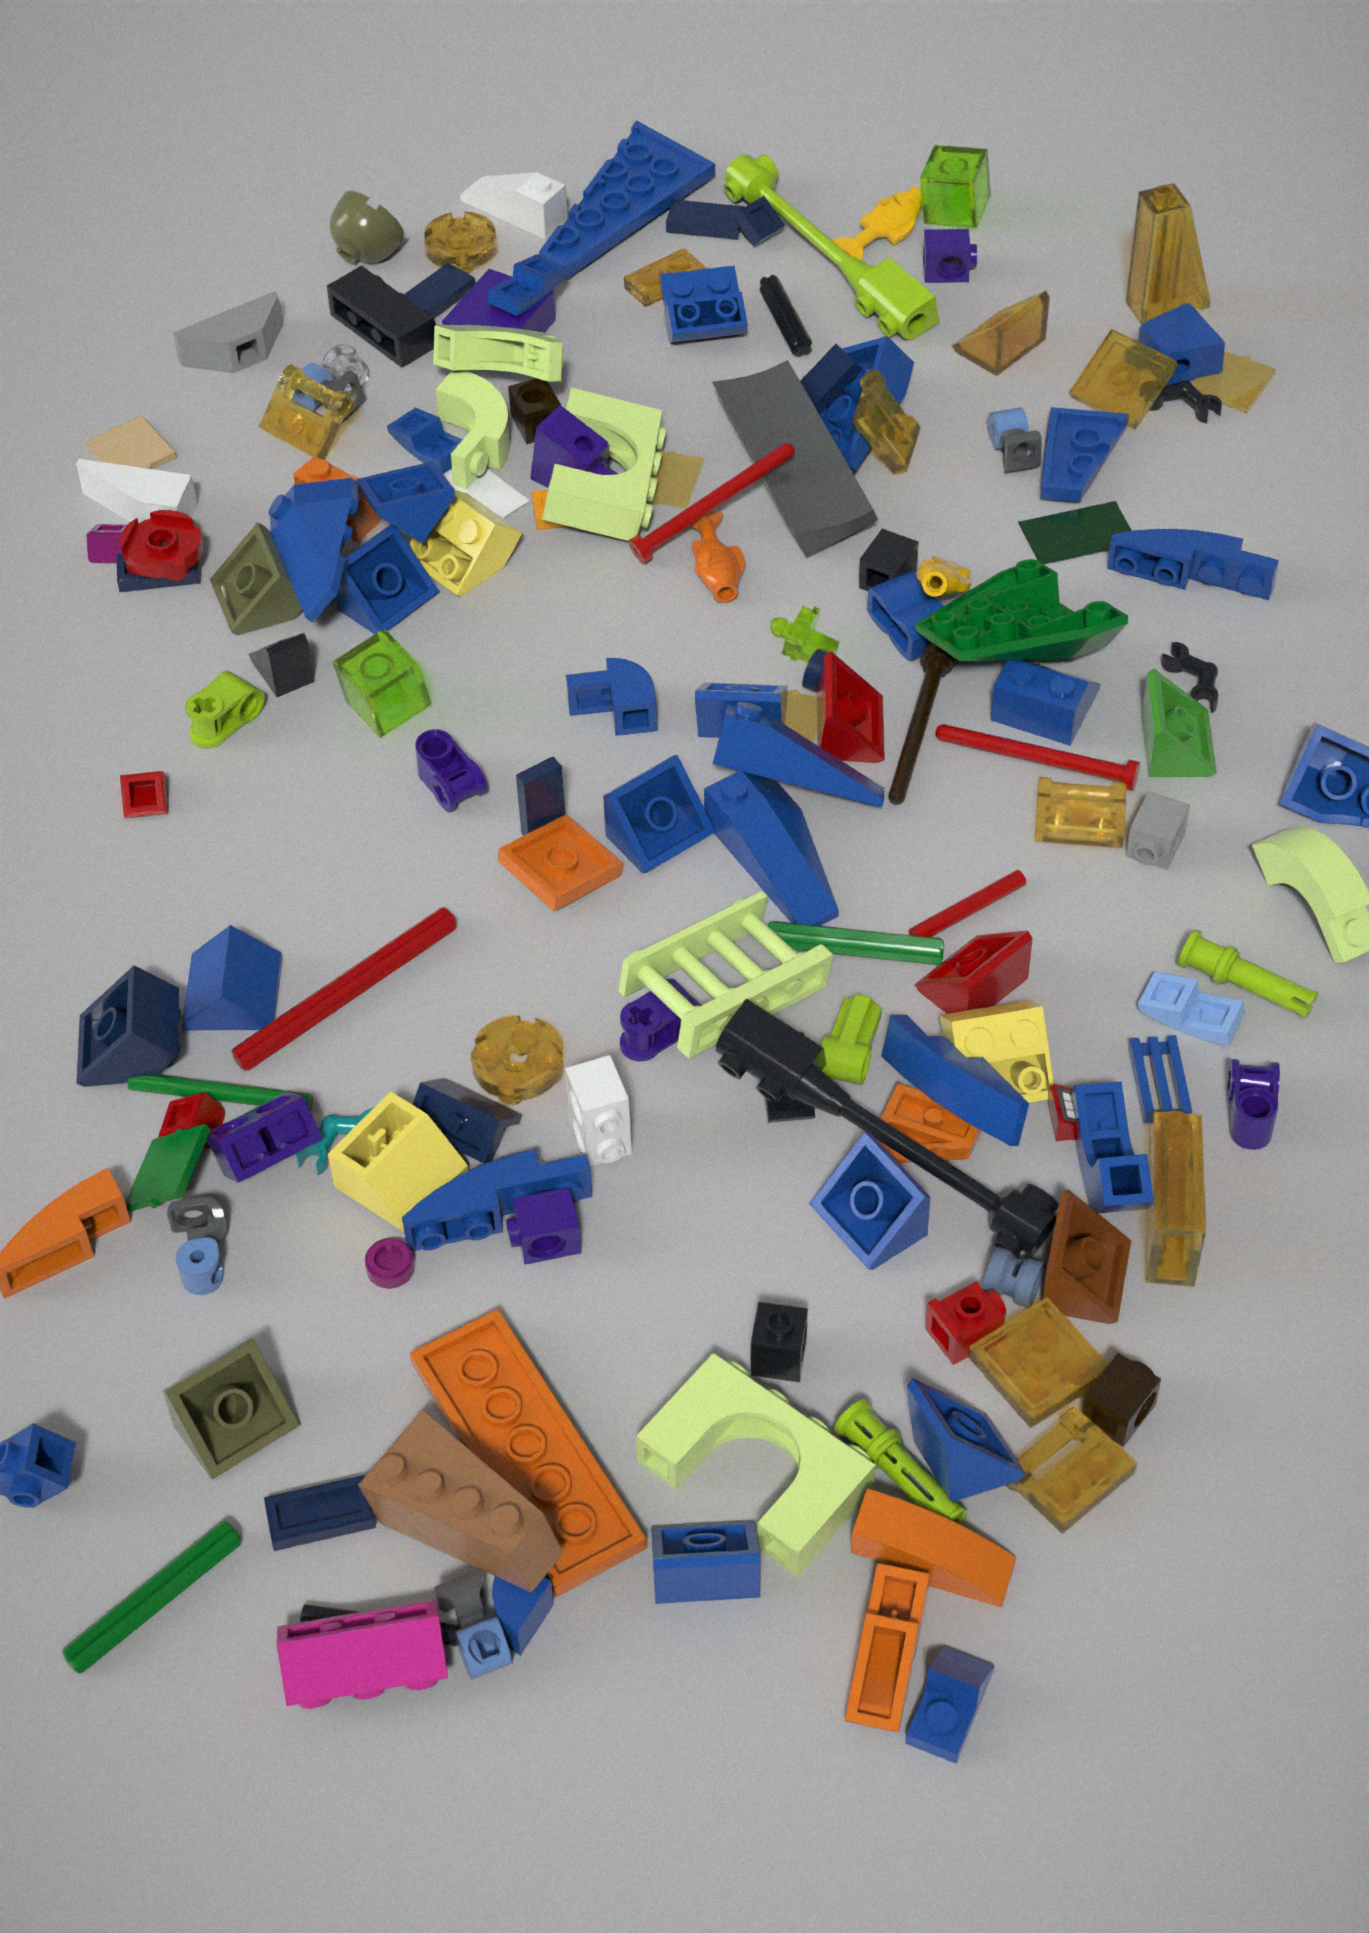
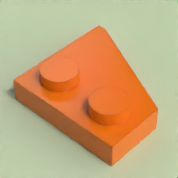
M897 1083L881 1116L883 1121L945 1161L969 1159L982 1132L933 1101L922 1091ZM877 1140L898 1163H911L910 1160Z

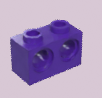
M288 1091L211 1130L207 1141L223 1175L239 1183L319 1142L323 1138L304 1097Z

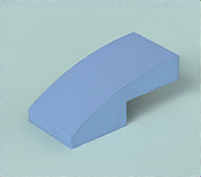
M1155 971L1138 1002V1008L1141 1012L1164 1025L1196 1038L1225 1046L1230 1045L1245 1014L1244 1003L1241 1000L1199 992L1198 980Z

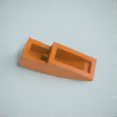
M108 1168L79 1182L51 1201L32 1217L7 1243L0 1253V1291L4 1299L93 1258L94 1254L90 1245L91 1240L131 1222L123 1194Z
M867 1488L852 1531V1554L900 1568L929 1573L930 1587L1002 1608L1016 1563V1557L968 1528L912 1503Z
M877 1563L868 1612L865 1615L845 1722L899 1733L928 1595L929 1573Z

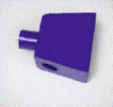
M559 405L536 427L530 479L549 488L554 464L600 475H616L619 473L607 467L610 449L607 440L564 407Z

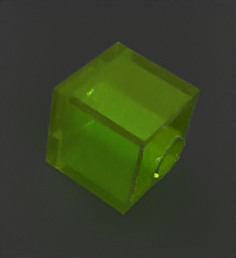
M934 145L920 176L924 224L978 227L991 196L988 149Z
M385 628L332 661L345 701L379 738L432 705L419 663Z

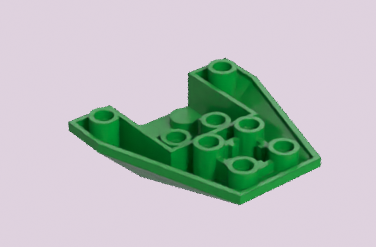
M1027 559L1018 562L1015 567L1003 570L917 622L915 627L916 632L959 661L1073 659L1106 647L1128 624V615L1105 601L1091 602L1083 609L1075 612L1059 601L1058 573L1038 560Z

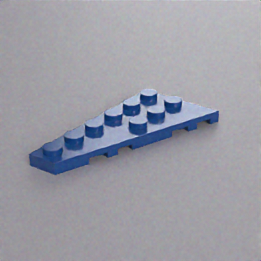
M636 120L631 127L630 136L620 141L617 145L615 156L612 159L606 160L583 191V199L579 205L574 204L569 210L567 221L564 225L557 226L540 249L539 255L566 267L564 279L569 278L671 206L672 199L681 200L714 177L715 163Z

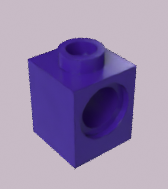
M924 229V283L969 282L970 267L977 266V244H970L969 229Z
M569 1187L512 1198L514 1218L506 1219L511 1248L520 1246L524 1265L581 1253L579 1224Z

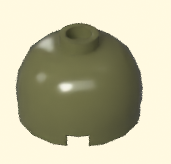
M346 191L337 203L330 217L329 224L332 238L338 246L336 249L338 254L351 263H355L356 260L364 264L379 263L386 260L404 239L402 237L404 234L402 226L383 206L379 205L375 210L367 205L366 202L369 200V197L355 191Z

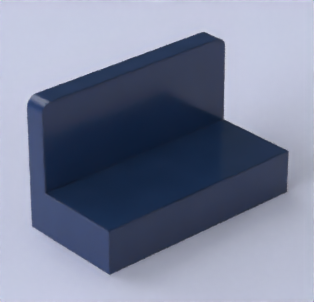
M445 1078L420 1082L412 1104L428 1114L455 1150L484 1164L493 1161L504 1128L519 1124L522 1114Z

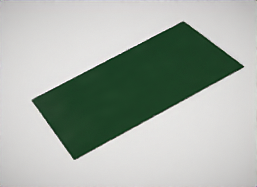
M1116 501L1018 522L1036 559L1042 564L1107 551L1110 549V541L1113 534L1132 531Z

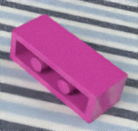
M437 1599L277 1626L276 1645L286 1706L299 1704L301 1708L313 1709L327 1705L331 1702V1698L353 1695L355 1699H371L382 1695L385 1689L406 1686L410 1690H423L435 1686L438 1680L448 1678Z

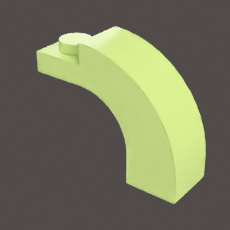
M435 325L433 364L453 371H507L528 375L547 382L561 381V371L564 365L563 341L555 340V335L524 329L479 325Z
M452 370L436 388L437 412L441 421L461 427L469 432L451 453L453 484L467 489L477 476H481L485 472L487 466L501 470L505 464L510 450L508 410L502 394L490 382L465 370Z
M1305 826L1288 828L1252 844L1268 886L1280 883L1288 884L1298 890L1307 900L1317 917L1335 963H1344L1369 951V914L1366 905L1369 904V891L1351 860L1337 844L1318 830Z

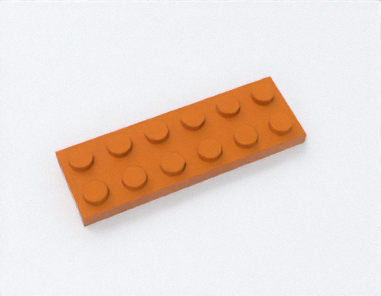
M498 1309L409 1353L411 1364L458 1440L543 1512L563 1551L561 1557L545 1575V1578L551 1581L552 1592L556 1597L647 1549V1538Z

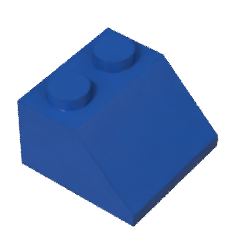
M1007 660L994 684L991 721L1071 746L1100 690L1101 683L1027 660Z

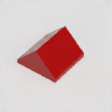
M830 651L824 655L817 692L818 746L841 761L879 763L885 760L883 695Z
M1029 931L977 935L914 985L919 993L946 1014L995 1006L1028 979L1033 938Z

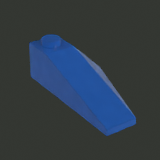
M888 336L842 348L862 370L819 414L851 471L857 470L905 397L915 362Z
M353 478L295 484L285 496L282 494L277 496L268 511L270 515V534L306 619L312 623L339 591L346 560L340 553L344 548L345 542L351 538L353 530L346 525L348 514L353 515L356 513L359 504L358 482Z
M738 702L736 706L727 705L713 764L882 807L884 787L774 717L762 713L761 707L746 702Z
M1314 722L1294 762L1279 804L1320 823H1336L1369 828V746Z
M740 770L704 788V809L716 831L714 834L791 923L821 926L839 917L836 901L802 809L777 781Z

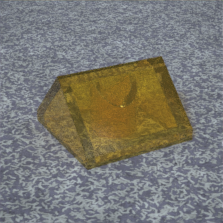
M1045 290L999 310L952 345L953 349L959 355L998 376L1046 340L1050 296Z

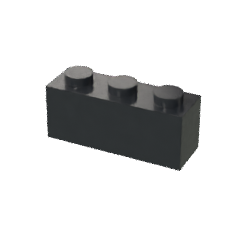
M362 265L327 285L331 316L401 368L434 349L436 323L433 316L427 310H422L411 302L405 294L399 293L385 283L380 276L374 275Z

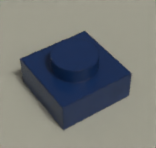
M765 196L741 208L733 216L754 247L778 234L785 227V224Z

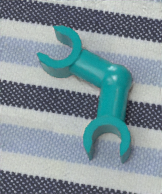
M373 1108L367 1109L360 1116H337L333 1114L325 1116L319 1128L323 1139L296 1153L298 1167L300 1168L304 1164L307 1157L315 1155L319 1156L316 1162L317 1174L324 1173L329 1164L327 1152L336 1136L347 1135Z

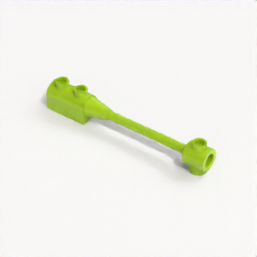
M763 153L754 159L748 154H743L736 157L729 164L725 173L726 183H724L723 187L730 200L736 203L744 198L748 203H752L765 196L772 208L841 268V271L856 291L857 297L854 299L858 311L864 317H868L875 312L879 316L877 318L879 328L886 336L891 337L898 332L904 339L912 340L939 323L935 295L894 260L888 257L873 267L856 257L848 255L776 193L774 188L775 181L779 178V172L768 155Z

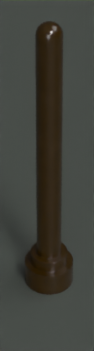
M931 641L926 643L920 662L925 675L888 794L889 801L895 805L903 803L906 798L940 680L952 671L956 660L955 657Z

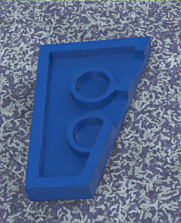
M1051 407L1040 499L1081 502L1127 428L1129 414Z

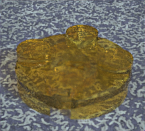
M464 212L465 217L453 218L452 213L436 217L426 226L424 232L425 256L436 265L442 267L450 263L470 274L474 267L484 264L498 252L495 226L487 217L475 212Z
M520 1016L502 1017L487 1024L479 1031L475 1038L476 1045L471 1052V1065L475 1080L486 1092L497 1096L502 1104L517 1105L523 1100L537 1097L552 1088L564 1076L562 1040L557 1031L543 1020L535 1018V1023L520 1021ZM512 1053H516L518 1056L527 1054L528 1057L521 1063L510 1062L509 1055Z

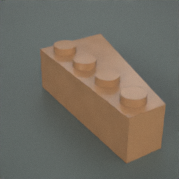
M423 1409L358 1484L380 1524L531 1593L563 1554L543 1512Z

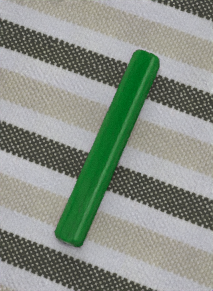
M779 921L768 923V927L792 949L798 951H809L822 944L832 954L932 965L941 964L944 955V940L941 938Z
M221 1521L66 1645L62 1650V1654L67 1664L78 1674L85 1672L239 1547L241 1540L237 1531L227 1521Z

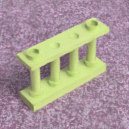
M763 891L746 899H739L730 907L643 950H636L623 959L618 992L625 997L646 986L681 1019L677 1048L688 1059L717 1044L723 1029L746 999L774 1015L827 986L834 954L822 944L805 953H797L763 922L768 895ZM750 934L782 964L772 970L764 971L733 942ZM716 951L748 982L737 988H728L699 959ZM682 969L713 1000L702 1006H693L664 977Z

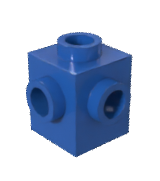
M34 1423L0 1442V1495L7 1497L16 1506L34 1508L67 1489L76 1442Z

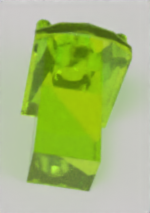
M802 606L793 623L788 622V619L782 617L774 618L770 622L772 634L778 638H785L781 654L790 657L795 662L797 659H801L808 663L812 654L818 648L827 652L832 651L836 655L840 642L814 630L820 616V609L816 607L810 609Z

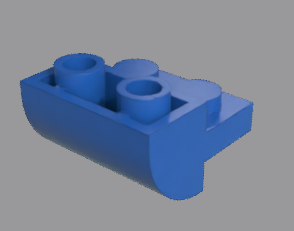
M734 265L660 274V287L665 310V326L670 343L745 334L747 332L748 324L742 291L739 292Z

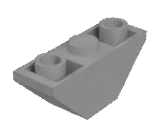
M274 291L173 332L179 363L184 367L235 373L266 360L283 326L277 293Z

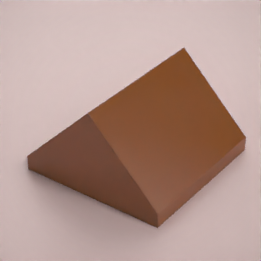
M1070 1190L1061 1192L1045 1276L1041 1311L1106 1324L1116 1323L1119 1317L1131 1240Z

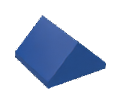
M434 461L356 479L358 489L377 516L421 543L424 542L455 498L453 486Z
M390 524L345 557L340 587L335 597L339 611L378 637L437 594L439 590L398 528Z
M704 682L695 690L698 737L719 738L727 705L736 706L738 702L757 705L762 708V713L768 714L785 724L788 686Z
M677 754L603 795L606 837L641 873H647L716 832Z
M229 925L194 951L191 955L182 1021L183 1031L260 1030L276 1019L282 967L281 952L232 925Z
M870 1132L862 1134L809 1204L869 1270L876 1269L928 1235L931 1197Z
M915 1378L911 1379L907 1385L914 1443L951 1502L1015 1483L1022 1479L1025 1471L986 1413Z
M755 1521L651 1527L655 1604L760 1598V1551Z

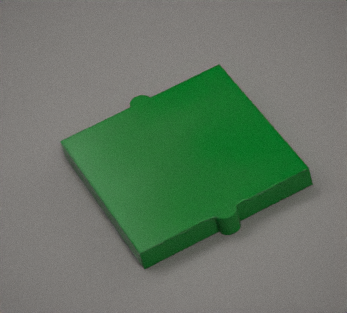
M205 1124L186 1130L179 1128L173 1134L152 1139L126 1199L127 1210L131 1212L149 1206L156 1208L160 1203L183 1197L211 1129Z

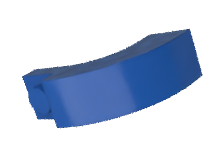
M1122 1081L1074 1085L1072 1096L1078 1132L1076 1148L1083 1184L1091 1207L1098 1214L1149 1209L1154 1203L1148 1157L1147 1154L1134 1155L1127 1123Z

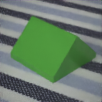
M1155 668L1147 673L1142 707V723L1149 777H1210L1214 775L1217 771L1208 709Z

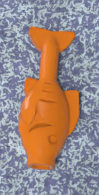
M710 512L691 525L692 528L699 530L702 540H694L691 546L696 556L694 571L713 593L716 601L727 603L734 600L738 594L737 586L744 572L745 558L739 546L726 547L718 540L715 529L722 522L723 513Z

